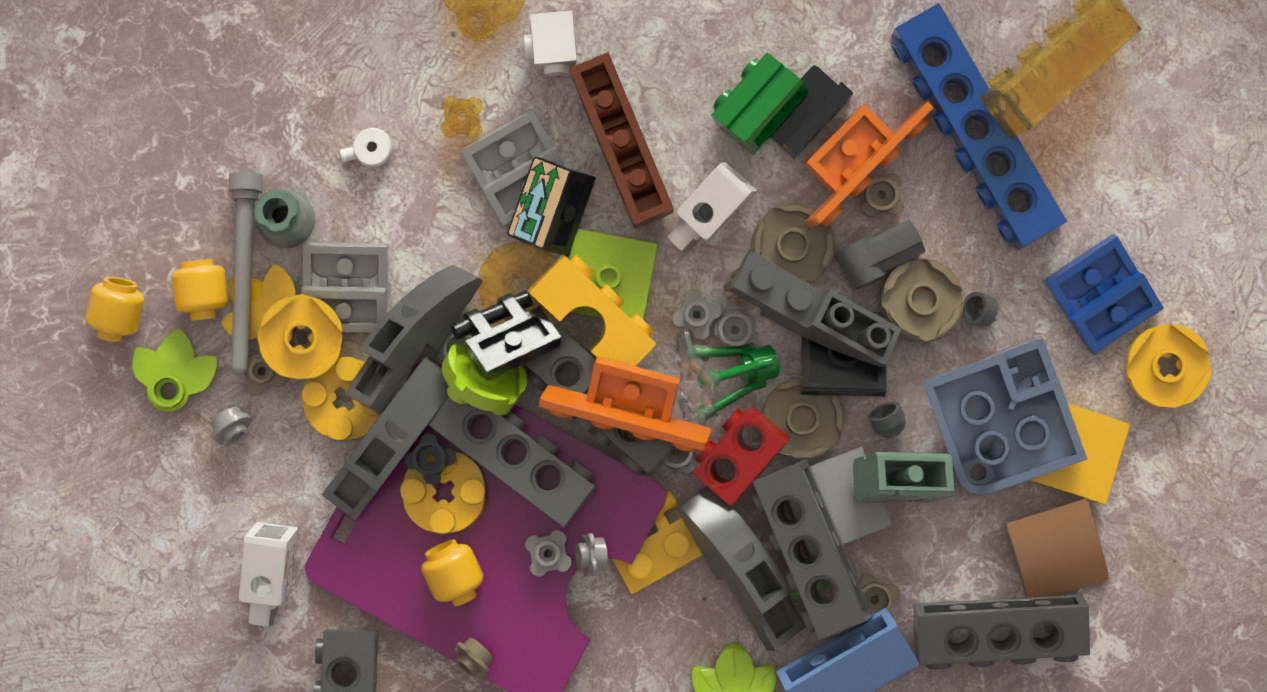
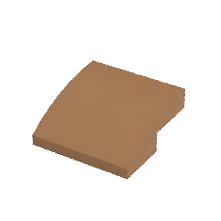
M1087 498L1004 523L1026 597L1056 596L1109 579L1101 542Z

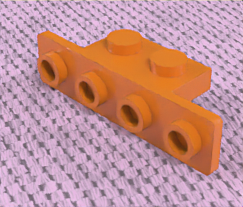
M928 101L919 105L892 132L865 103L860 105L803 163L832 193L804 223L809 228L815 227L820 223L827 227L843 211L839 204L849 194L855 198L871 183L872 179L868 174L878 164L884 168L901 152L897 145L905 136L908 135L913 139L928 125L930 121L925 116L934 107Z
M597 357L594 362L588 394L548 385L539 401V407L549 409L548 411L554 416L561 418L579 417L590 420L593 426L602 429L616 427L630 431L633 436L642 440L660 439L668 441L674 447L683 451L705 450L712 429L709 427L672 418L681 378L602 357Z

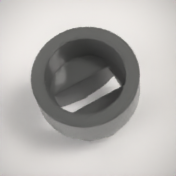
M972 292L963 301L962 318L967 324L986 327L996 321L997 318L995 317L999 306L991 296L981 292ZM978 306L984 308L982 315L977 314Z
M898 402L884 403L873 409L869 414V420L874 430L880 436L890 438L892 433L898 436L905 429V415Z

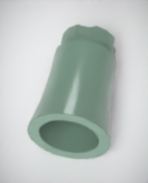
M274 189L264 193L256 202L254 217L261 236L271 245L279 248L296 247L307 240L312 233L315 224L314 210L310 202L300 193L291 190ZM281 208L287 209L288 215L286 219L281 223H277L274 219L275 212Z

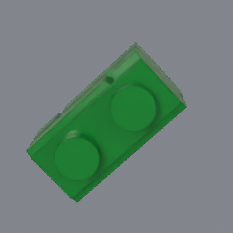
M766 53L760 60L757 58L751 60L746 65L741 74L742 81L733 91L725 90L716 99L713 106L715 111L711 114L717 126L752 155L756 154L809 94L805 83L769 53Z

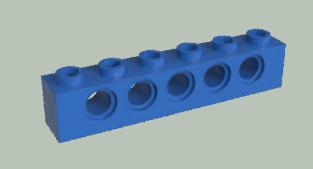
M938 3L896 27L892 33L895 40L890 43L896 57L901 64L908 62L916 77L912 78V83L922 100L929 98L937 113L933 115V119L943 136L946 137L950 134L958 147L954 151L958 163L965 173L972 171L980 184L975 187L976 193L986 209L994 208L1001 222L996 224L998 231L1007 245L1010 246L1014 243L1016 248L1020 250L1067 222L1066 218L941 5ZM928 47L939 49L943 54V64L938 67L928 66L922 59V51ZM949 83L960 85L965 93L964 101L960 103L949 102L944 97L943 87ZM977 119L984 124L986 135L983 139L974 140L966 134L964 125L967 120ZM991 155L1002 157L1007 164L1005 175L994 176L989 173L986 168L987 157ZM1019 191L1027 197L1028 208L1025 212L1017 213L1010 209L1007 203V197L1010 192Z

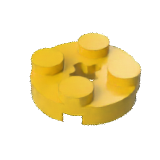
M304 294L287 296L273 303L263 314L256 333L259 351L267 365L281 376L294 379L315 378L328 371L340 355L343 340L341 322L334 310L322 300ZM296 326L301 330L307 326L311 332L307 336L310 344L304 348L300 344L295 347L290 345L289 341L293 337L290 333L292 328Z
M1162 324L1145 330L1135 338L1126 354L1124 374L1133 392L1145 403L1154 407L1176 408L1193 402L1206 389L1211 377L1209 351L1203 339L1193 330L1182 325ZM1172 355L1177 359L1174 366L1179 371L1175 376L1167 374L1163 377L1159 373L1161 367L1157 362L1160 357L1168 359Z
M340 357L328 371L318 377L307 379L306 385L302 390L304 412L310 424L322 435L339 441L357 440L365 437L381 414L353 399L352 402L355 406L350 410L344 406L337 408L334 404L338 398L336 391L340 388L344 391L348 389L364 365V361L353 357Z
M455 451V463L447 466L441 473V483L447 484L451 481L455 485L451 491L455 498L450 503L445 499L437 502L434 498L437 493L434 487L436 484H433V486L432 484H427L421 473L416 469L408 468L400 489L401 497L403 498L407 514L422 529L440 534L461 532L474 524L482 514L487 494L485 476L477 463L467 455ZM428 455L427 462H434V456Z

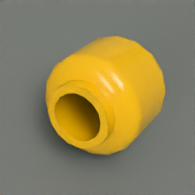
M213 259L180 262V269L171 275L175 309L181 313H190L191 321L216 318L215 309L227 306L229 297L226 273L223 267L214 265Z
M105 277L104 282L95 284L91 289L85 321L92 329L97 331L96 336L110 342H120L122 336H129L138 331L145 297L137 290L135 282L118 277Z
M454 539L438 544L425 553L427 559L421 566V572L432 596L437 601H452L454 606H460L477 596L475 589L481 585L484 574L472 549L468 545L457 544Z

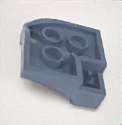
M1042 336L1005 348L995 354L923 381L946 448L953 458V467L958 481L966 491L972 494L979 495L995 492L1087 460L1072 414ZM975 464L983 465L986 468L984 477L980 479L973 478L970 475L972 466Z

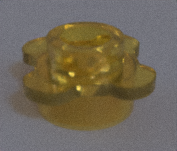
M448 96L443 100L442 108L445 111V121L441 124V131L446 137L451 138L456 134H467L470 138H476L481 134L482 126L479 123V113L483 109V103L479 98L471 97L467 100ZM464 113L466 115V119L464 121H460L458 119L459 114Z

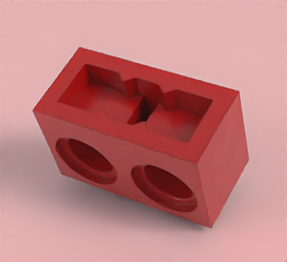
M753 405L744 413L737 408L722 425V428L727 431L718 444L710 440L705 450L700 451L695 457V460L700 465L694 470L693 474L729 506H732L751 486L752 481L757 479L791 439ZM753 426L761 432L763 440L760 447H750L743 441L742 432L745 427ZM726 458L733 463L735 475L732 479H724L717 474L715 469L717 459Z

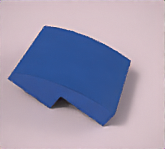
M1113 234L1043 280L1075 331L1094 355L1164 309L1145 275L1137 270L1121 241Z

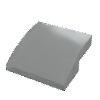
M533 109L528 110L460 149L462 156L502 226L509 224L512 220L534 157H540L566 167Z
M304 242L302 245L303 287L301 294L318 298L329 305L341 322L342 332L371 333L387 314L388 244ZM306 326L301 331H310V329Z
M862 446L810 466L843 544L892 526L884 502L856 501L853 464L854 459L866 456ZM787 500L786 504L793 522H798L802 515L801 507L797 502ZM807 539L802 540L801 543L807 558L818 554V548L814 542Z

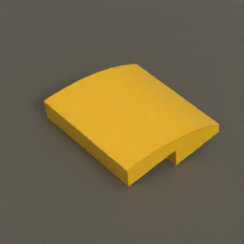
M1068 404L1087 460L1028 481L1106 505L1130 424Z

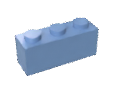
M885 607L873 614L867 621L849 628L776 672L786 692H873L892 680L903 678L911 669L918 666L919 662Z

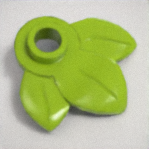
M176 329L164 338L156 352L148 348L136 347L132 368L136 379L148 387L147 395L150 403L160 411L175 412L185 406L190 395L203 392L210 386L217 371V358L210 355L195 357V351L189 337L183 330ZM167 384H173L176 387L177 393L174 398L167 400L163 397L162 389Z
M735 642L730 643L721 652L716 662V669L705 666H696L692 669V685L695 692H774L776 687L774 666L763 665L754 668L748 652Z

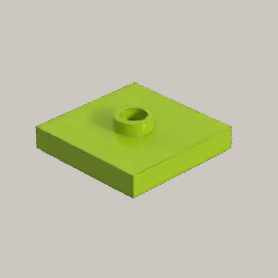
M578 229L569 260L577 255L594 272L589 279L600 290L607 284L624 301L619 308L630 319L638 314L644 320L658 244ZM588 306L577 307L569 312L570 314L601 319L599 313L594 308Z

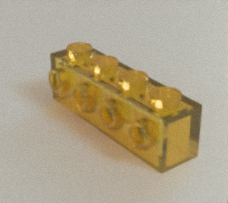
M1120 0L1076 1L1072 6L1076 11L1068 19L1063 16L1053 22L1044 31L1048 36L1040 44L1037 41L1029 44L1016 55L1020 62L1012 69L1008 66L1001 69L988 80L991 87L979 98L1009 137L1032 129L1142 29Z

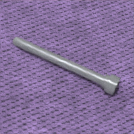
M234 172L229 174V192L233 193V200L237 201L231 369L236 375H243L248 370L254 201H258V194L263 192V175L252 172Z

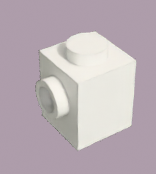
M572 10L530 14L532 34L524 35L526 60L534 59L536 70H544L545 76L569 74V67L577 65Z

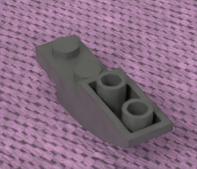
M753 251L745 255L728 290L762 309L759 315L822 346L880 367L886 365L902 331L898 326L829 288L823 292Z
M451 265L416 286L383 317L358 349L368 359L345 394L358 403L381 414L425 346L435 351L439 349L451 331V324L457 322L483 281L479 277Z
M427 357L422 360L322 493L323 497L354 520L358 518L449 397L447 394L448 384L439 366Z
M706 486L676 507L717 580L725 579L767 651L777 650L806 628L788 597L793 591L785 576L755 533L732 506H729Z

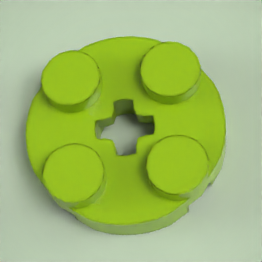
M472 337L465 338L460 345H456V343L452 345L442 363V373L448 384L447 394L450 399L458 404L468 403L473 407L491 411L496 415H507L526 389L527 375L524 367L520 365L486 381L465 350L466 340Z

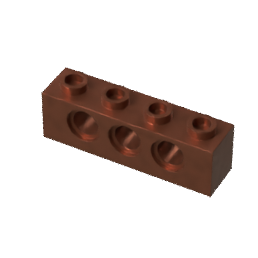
M609 52L569 68L574 86L634 229L673 214V205Z

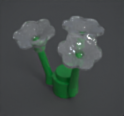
M687 328L677 332L676 360L681 378L679 390L685 397L677 400V403L683 413L684 420L687 422L706 426V422L718 416V411L752 391L765 388L766 380L779 376V359L775 350L770 345L756 348L754 343L737 347L708 348V345H692ZM741 356L736 361V367L720 372L707 370L703 362L708 361L709 357ZM740 376L744 382L749 381L746 385L713 403V388L718 386L720 381Z

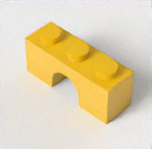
M561 255L528 292L559 322L577 307L588 306L594 308L601 316L603 328L598 340L588 350L596 358L602 357L636 366L656 346V343L650 338L655 330L638 314L630 319L619 308L624 301L607 284L600 290L589 279L594 272L577 255L571 260L565 255Z

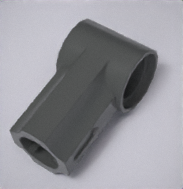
M909 219L871 239L865 237L834 254L852 290L855 291L887 275L886 271L920 256L926 250L917 229Z

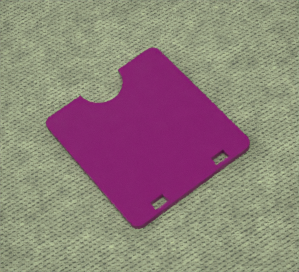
M429 359V360H431L433 363H435L437 366H439V367L442 369V364H441V363H439V362H437V361H435V360ZM422 360L419 361V362L414 366V368L412 369V371H411L409 377L412 375V373L415 371V369L419 366V364L422 362ZM515 404L510 412L526 423L522 431L534 440L541 434L561 449L556 457L568 466L575 460L593 473L594 476L590 482L597 487L596 491L568 528H564L475 461L485 476L487 491L485 507L480 517L474 524L461 532L440 534L426 531L409 517L401 497V485L408 470L405 464L406 455L414 451L420 444L421 436L427 433L434 434L437 437L438 443L445 449L450 448L467 455L427 425L358 518L354 520L357 523L345 544L337 539H333L346 514L336 507L306 562L305 572L307 577L314 584L454 662L457 655L453 650L458 642L464 644L470 637L477 640L494 658V662L488 667L490 671L485 679L508 692H563L591 641L573 623L566 603L568 585L574 574L579 570L575 559L576 544L580 543L582 535H587L588 533H592L594 538L603 537L607 547L608 559H617L632 565L666 503L665 489L653 479L642 473L638 476L622 462ZM488 416L477 417L471 425L472 434L476 439L488 437L493 429V423ZM521 441L511 442L505 449V458L511 465L521 463L527 454L526 446ZM553 466L544 468L538 477L539 485L544 490L555 489L561 480L559 470ZM451 481L447 484L438 482L434 486L437 490L434 496L437 502L445 499L450 503L455 498L451 493L455 485ZM555 530L563 532L567 537L565 543L566 554L572 560L570 568L565 572H560L559 570L548 571L542 577L532 574L530 571L532 558L531 553L525 548L526 540L532 535L538 537L549 536ZM454 539L457 544H466L472 549L484 574L481 585L475 589L477 596L460 606H454L452 601H437L432 596L421 572V566L427 559L425 553L438 544ZM550 549L544 552L545 557L550 558L552 556Z

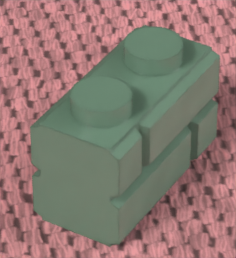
M874 452L854 459L853 473L856 501L935 502L954 495L953 458L951 454Z

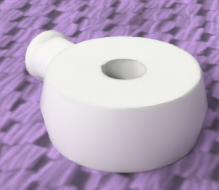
M368 128L356 136L353 147L341 149L340 155L343 163L357 159L364 166L378 167L386 163L390 158L392 142L383 130ZM370 144H376L377 149L374 152L368 151Z

